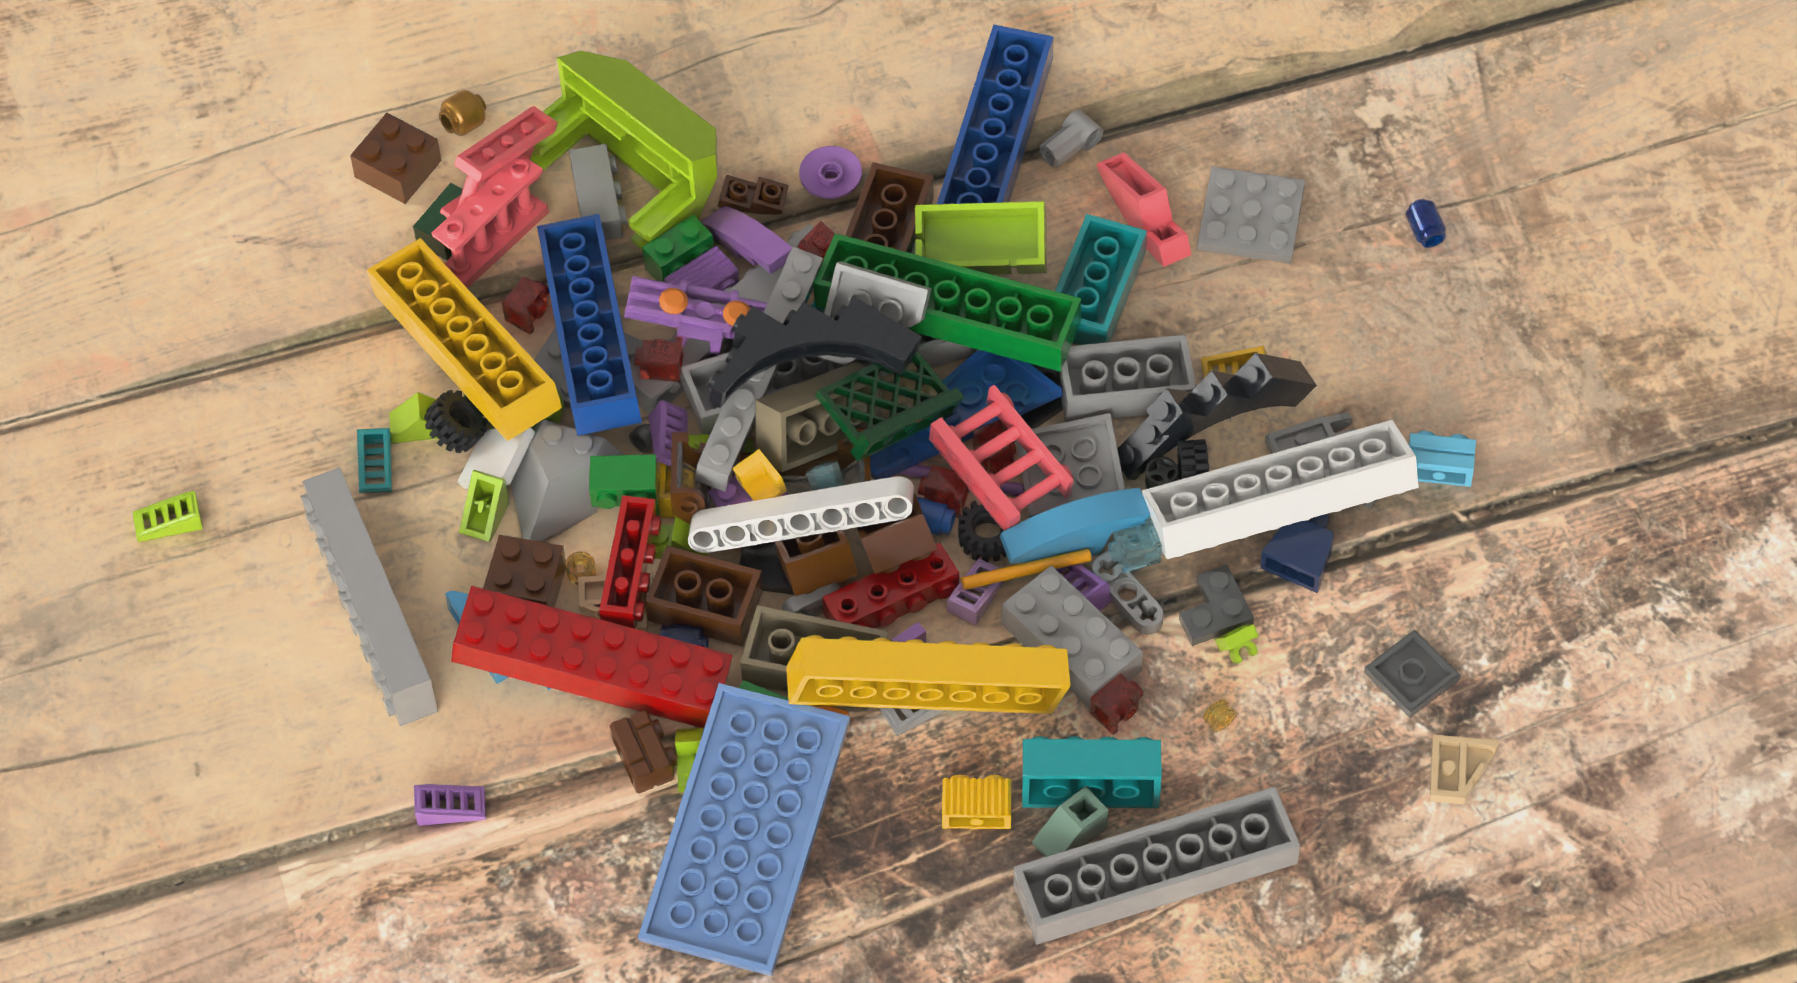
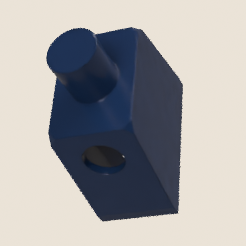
M1324 514L1306 521L1282 526L1264 547L1260 569L1318 593L1333 548L1334 533L1326 529L1330 522L1329 517Z

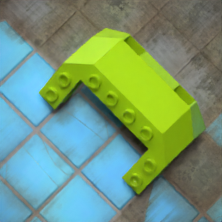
M581 50L557 57L562 96L543 112L557 121L558 124L553 134L535 145L530 160L544 171L586 135L599 145L606 144L608 152L660 191L657 196L628 220L629 227L636 232L630 238L631 242L642 251L643 246L693 214L699 219L718 177L716 128L627 60Z

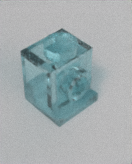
M1151 518L1146 519L1144 524L1113 532V540L1108 544L1109 552L1113 562H1119L1123 573L1161 563L1162 544Z

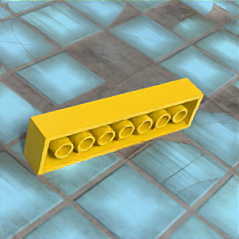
M421 238L367 269L375 296L507 441L562 408L555 382Z
M811 635L800 639L786 666L789 704L1052 714L1071 686L1067 649L1055 648L1053 645L1023 647L1021 644L1012 643L1005 646H990L986 642L965 645L957 644L954 641L924 643V641L919 639H912L906 642H892L887 638H877L868 641L857 640L855 637L824 639V637L819 635Z

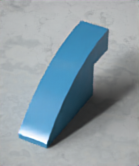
M1140 488L1117 490L1075 500L1035 515L1003 531L1000 539L1010 564L1030 562L1087 548L1090 550L1091 556L1100 555L1113 532L1142 530L1151 514Z

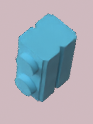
M1430 431L1410 433L1408 445L1416 456L1418 481L1471 487L1475 460V439H1468L1462 434H1454L1450 437L1436 436Z

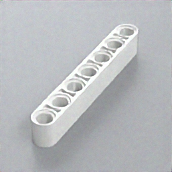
M895 476L700 510L692 516L688 544L696 552L710 553L902 520L907 518L912 512L914 486L909 479Z

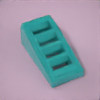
M390 428L357 429L359 494L392 492ZM365 444H384V448L365 449ZM384 455V459L366 460V456ZM384 466V471L366 472V467ZM385 477V483L366 484V478Z

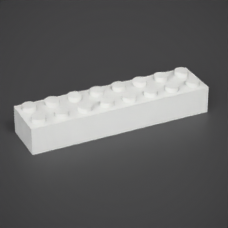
M1389 420L1142 490V494L1151 514L1147 524L1166 559H1170L1201 549L1212 548L1233 540L1243 539L1268 530H1275L1296 522L1306 521L1331 512H1338L1345 508L1369 503L1394 494H1401L1419 487L1416 456L1394 421Z

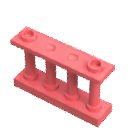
M533 105L459 154L456 158L455 166L467 174L464 188L460 196L441 208L440 213L448 218L503 166L521 154L531 159L535 145L553 134L558 122ZM538 176L531 184L539 180L540 176Z
M522 154L503 166L432 232V236L451 249L452 257L444 264L467 289L549 213L548 205L529 191V185L543 173V169Z
M993 385L989 387L987 407L955 427L952 425L948 426L942 417L931 423L929 440L1002 530L1005 531L1019 524L1021 509L1051 490L1057 488L1065 499L1071 496L1074 480L1070 469L1065 464L1061 465L1014 409L1011 398L1006 393H1001ZM996 416L1008 429L976 450H968L961 442L963 436ZM1015 440L1027 452L1026 455L994 475L992 473L988 474L981 466V461ZM1035 464L1047 476L1046 479L1014 499L1011 497L1007 498L1001 490V485Z

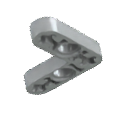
M1148 524L1142 530H1138L1097 557L1092 565V573L1109 584L1111 602L1137 631L1146 635L1158 632L1163 624V609L1133 576V574L1164 554L1156 539L1153 540V533ZM1134 548L1138 549L1142 556L1137 560H1129L1124 556V552ZM1101 568L1107 571L1113 568V574L1109 575L1107 572L1101 574ZM1129 588L1135 591L1137 596L1132 600H1123L1119 597L1118 593L1122 589ZM1142 611L1148 617L1154 615V621H1151L1148 618L1142 620Z

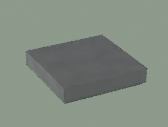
M1413 630L1365 666L1364 673L1409 718L1460 680V674L1416 630Z

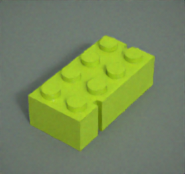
M1044 201L915 205L916 255L991 275L1012 274V268H1017L1018 274L1047 273V223Z

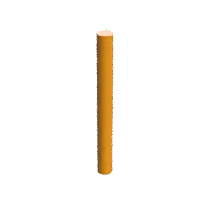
M1087 548L961 577V585L963 590L1042 573L1050 566L1059 569L1091 561V553Z

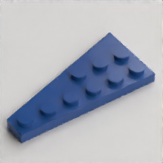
M977 350L942 380L949 390L957 387L964 396L953 416L944 420L948 426L952 425L954 427L988 406L989 387L993 385L1001 393L1004 392L1011 398L1014 409L1020 416L1063 396L1062 388L1030 363L982 350ZM996 416L963 436L961 442L968 441L1003 423ZM930 427L871 455V477L874 480L889 478L940 454L929 440ZM864 464V465H862V466L859 467V468H861V469L865 472V464Z

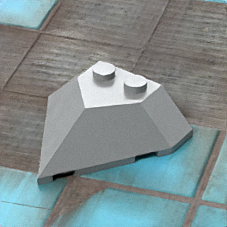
M542 420L531 427L535 434L511 481L523 539L540 542L550 536L555 538L597 512L598 507H592L589 494L590 456L624 455L605 438L592 434L577 436L576 429L548 420Z

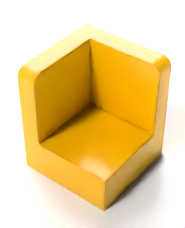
M760 449L732 468L739 484L753 501L779 497L787 491L782 477Z

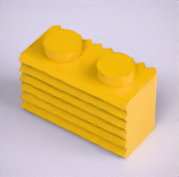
M954 775L950 779L944 778L942 828L1011 829V779H1004L999 775H989L984 779H970L966 775Z

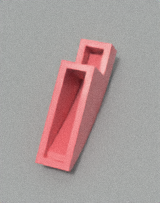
M1124 152L1096 164L1108 191L1129 226L1147 231L1146 249L1163 267L1192 255L1187 233L1173 222L1166 188Z

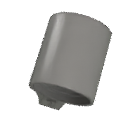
M1075 110L1066 118L1062 128L1040 145V153L1051 167H1059L1082 148L1086 151L1092 149L1103 136V128L1083 111Z

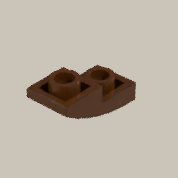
M726 175L718 207L727 206L740 212L754 214H782L789 185L758 177L757 183Z

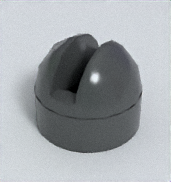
M649 424L639 425L629 434L632 445L643 453H647L653 448Z

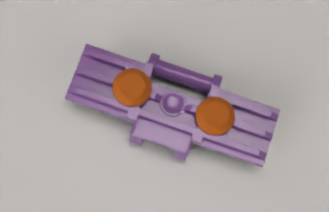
M632 276L624 318L678 328L675 342L676 347L684 348L687 340L693 338L708 341L711 348L710 353L719 355L723 337L734 339L735 332L732 331V327L740 314L746 316L752 306L764 313L768 303L738 297V290L732 289V292L688 284V280L683 279L680 285ZM687 297L696 298V299H701V300H706V301H711V302H716V303H721V304H726V305L723 306V305L713 304V303H709V302H705V301H698V300L688 299Z

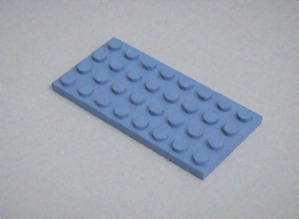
M721 683L718 684L638 935L640 942L773 976L849 728L850 716L808 705L789 704L788 700Z

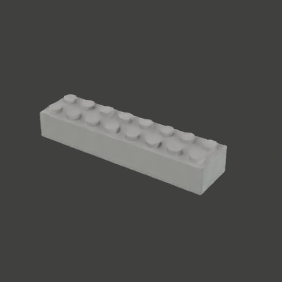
M340 467L303 480L305 494L300 495L306 511V520L310 530L315 532L318 549L321 556H325L328 563L326 566L332 582H336L340 601L344 610L347 609L349 613V621L355 636L358 635L363 656L366 662L370 663L374 682L377 689H381L382 699L389 717L395 715L399 725L403 726L437 713L438 710L430 676Z
M1272 787L1015 866L1014 888L1036 945L1296 865L1298 864L1300 843L1276 787Z

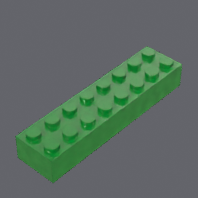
M836 233L813 282L815 306L825 309L836 263L840 261L932 288L925 318L909 328L913 332L1060 372L1081 322V298Z

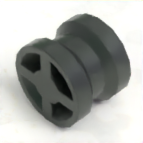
M1164 456L1152 459L1146 467V489L1177 481L1179 471L1175 461Z

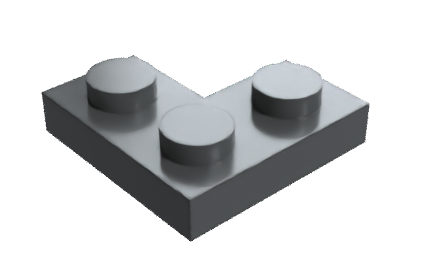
M1228 565L1198 574L1196 582L1206 603L1179 612V621L1192 646L1222 636L1242 625L1254 624V617Z

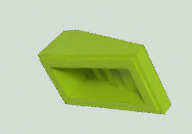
M195 491L185 492L132 512L138 542L203 529ZM188 511L189 514L183 515L182 512ZM176 513V518L170 520L169 514ZM163 516L164 523L158 525L157 517ZM150 518L151 528L145 529L144 519Z

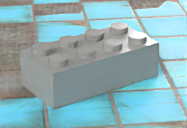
M1186 335L1071 346L1061 372L1056 371L1058 385L1062 388L1063 393L1061 401L1065 422L1111 413L1112 418L1149 415L1146 409L1166 388L1191 392L1196 387Z
M1053 566L1048 567L1002 603V625L1025 647L1053 645L1055 648L1067 649L1071 685L1069 689L1092 711L1142 672L1143 651Z

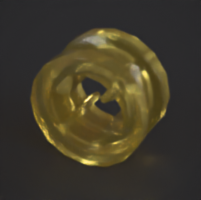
M578 551L567 558L565 563L566 574L572 583L578 585V577L596 575L595 561L589 553ZM584 564L585 571L577 572V565Z
M1226 699L1213 703L1203 714L1202 719L1206 723H1211L1210 728L1214 732L1225 729L1237 716V712L1233 708H1228L1229 703Z

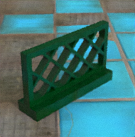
M919 352L911 360L917 367V372L905 369L903 374L899 375L874 363L819 389L815 394V397L853 443L854 447L850 452L858 462L930 427L931 423L941 417L945 420L953 416L964 399V396L957 387L952 390L947 388ZM884 371L894 374L893 383L878 379V372ZM900 377L916 381L915 390L900 386ZM859 382L871 386L870 395L855 391L854 384ZM922 383L932 386L938 394L932 396L921 392ZM879 388L892 392L891 401L876 397V389ZM834 393L847 397L846 406L836 404L829 395ZM898 395L914 399L913 406L907 407L898 404ZM853 399L867 403L868 413L853 409ZM877 406L890 410V418L885 419L874 415V407ZM854 418L866 422V429L858 433L851 424L850 419Z

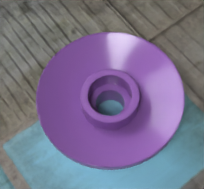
M824 146L811 151L805 156L799 168V177L803 187L812 195L823 199H837L850 194L857 188L862 178V167L859 159L851 151L838 146Z

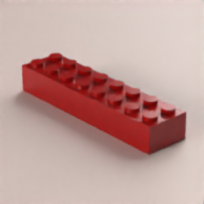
M471 585L453 642L451 662L639 712L646 710L654 716L705 728L718 684L726 685L733 655Z

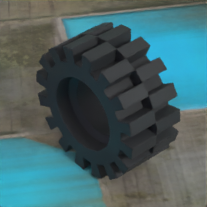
M453 390L442 393L427 409V414L424 416V420L428 421L425 424L426 429H432V432L429 434L431 438L437 437L439 439L437 444L439 446L446 444V450L450 452L454 448L456 453L469 451L484 436L488 429L486 426L488 419L483 418L484 415L466 395L462 397V391L459 390L453 393ZM452 417H453L454 419H456V420L460 423V425H458V424L452 419Z
M1206 440L1178 441V479L1181 480L1209 472Z
M976 500L971 502L970 509L966 506L958 519L959 545L963 547V552L966 555L972 552V559L976 561L979 556H983V560L988 563L989 557H993L994 562L1000 561V554L1007 557L1000 539V535L1003 532L1002 528L982 504L978 505ZM992 523L1000 528V533L997 536L985 538L977 535L975 529L980 524Z

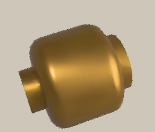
M461 90L442 102L439 120L447 132L459 136L466 135L484 123L486 104L480 95H474L468 90Z

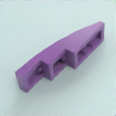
M723 206L701 221L713 235V238L737 259L743 256L753 266L759 264L770 274L785 265L792 249L778 235L755 219L727 206Z

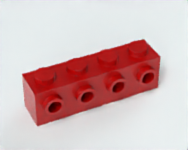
M622 495L599 608L600 620L634 629L636 622H642L645 602H641L642 593H648L650 573H646L648 564H654L656 545L652 544L653 536H659L662 520L661 516H656L655 499Z
M941 542L936 544L937 549L931 551V555L919 561L909 560L890 573L870 574L823 596V614L826 619L870 628L885 627L907 613H916L922 610L927 604L937 599L950 597L959 584V571Z

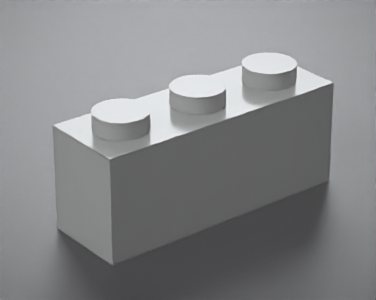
M606 144L569 150L580 217L600 214L605 240L623 238L621 225L627 224L624 205L618 206L617 203L618 199H622L619 180L613 181L612 177L613 174H617L615 156H608Z

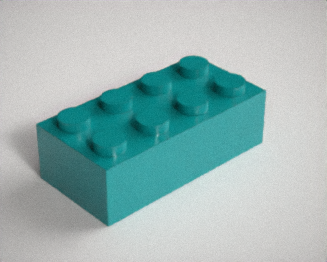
M1086 214L1055 289L1056 292L1081 298V322L1072 343L1088 345L1111 342L1146 253V230Z
M1043 736L1023 739L1022 808H1058L1059 805L1085 786L1106 808H1159L1162 779L1161 740H1152L1148 737H1138L1134 740H1118L1115 737L1083 739L1076 736L1066 739H1049Z

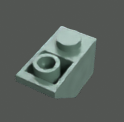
M1085 786L1059 805L1034 838L1032 844L1044 857L1086 845L1107 829L1108 809Z

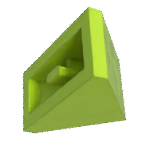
M417 392L389 413L392 444L432 439L429 435L432 429H426L425 424L428 421L424 420V416L427 414V409L436 401L435 398Z
M477 470L472 471L459 533L487 542L492 540L509 505L505 479Z

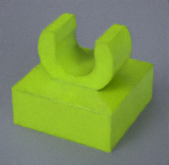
M1254 624L1242 625L1214 639L1219 651L1230 650V659L1235 664L1243 662L1239 655L1241 647H1245L1250 656L1258 654L1256 645L1250 641L1259 636Z

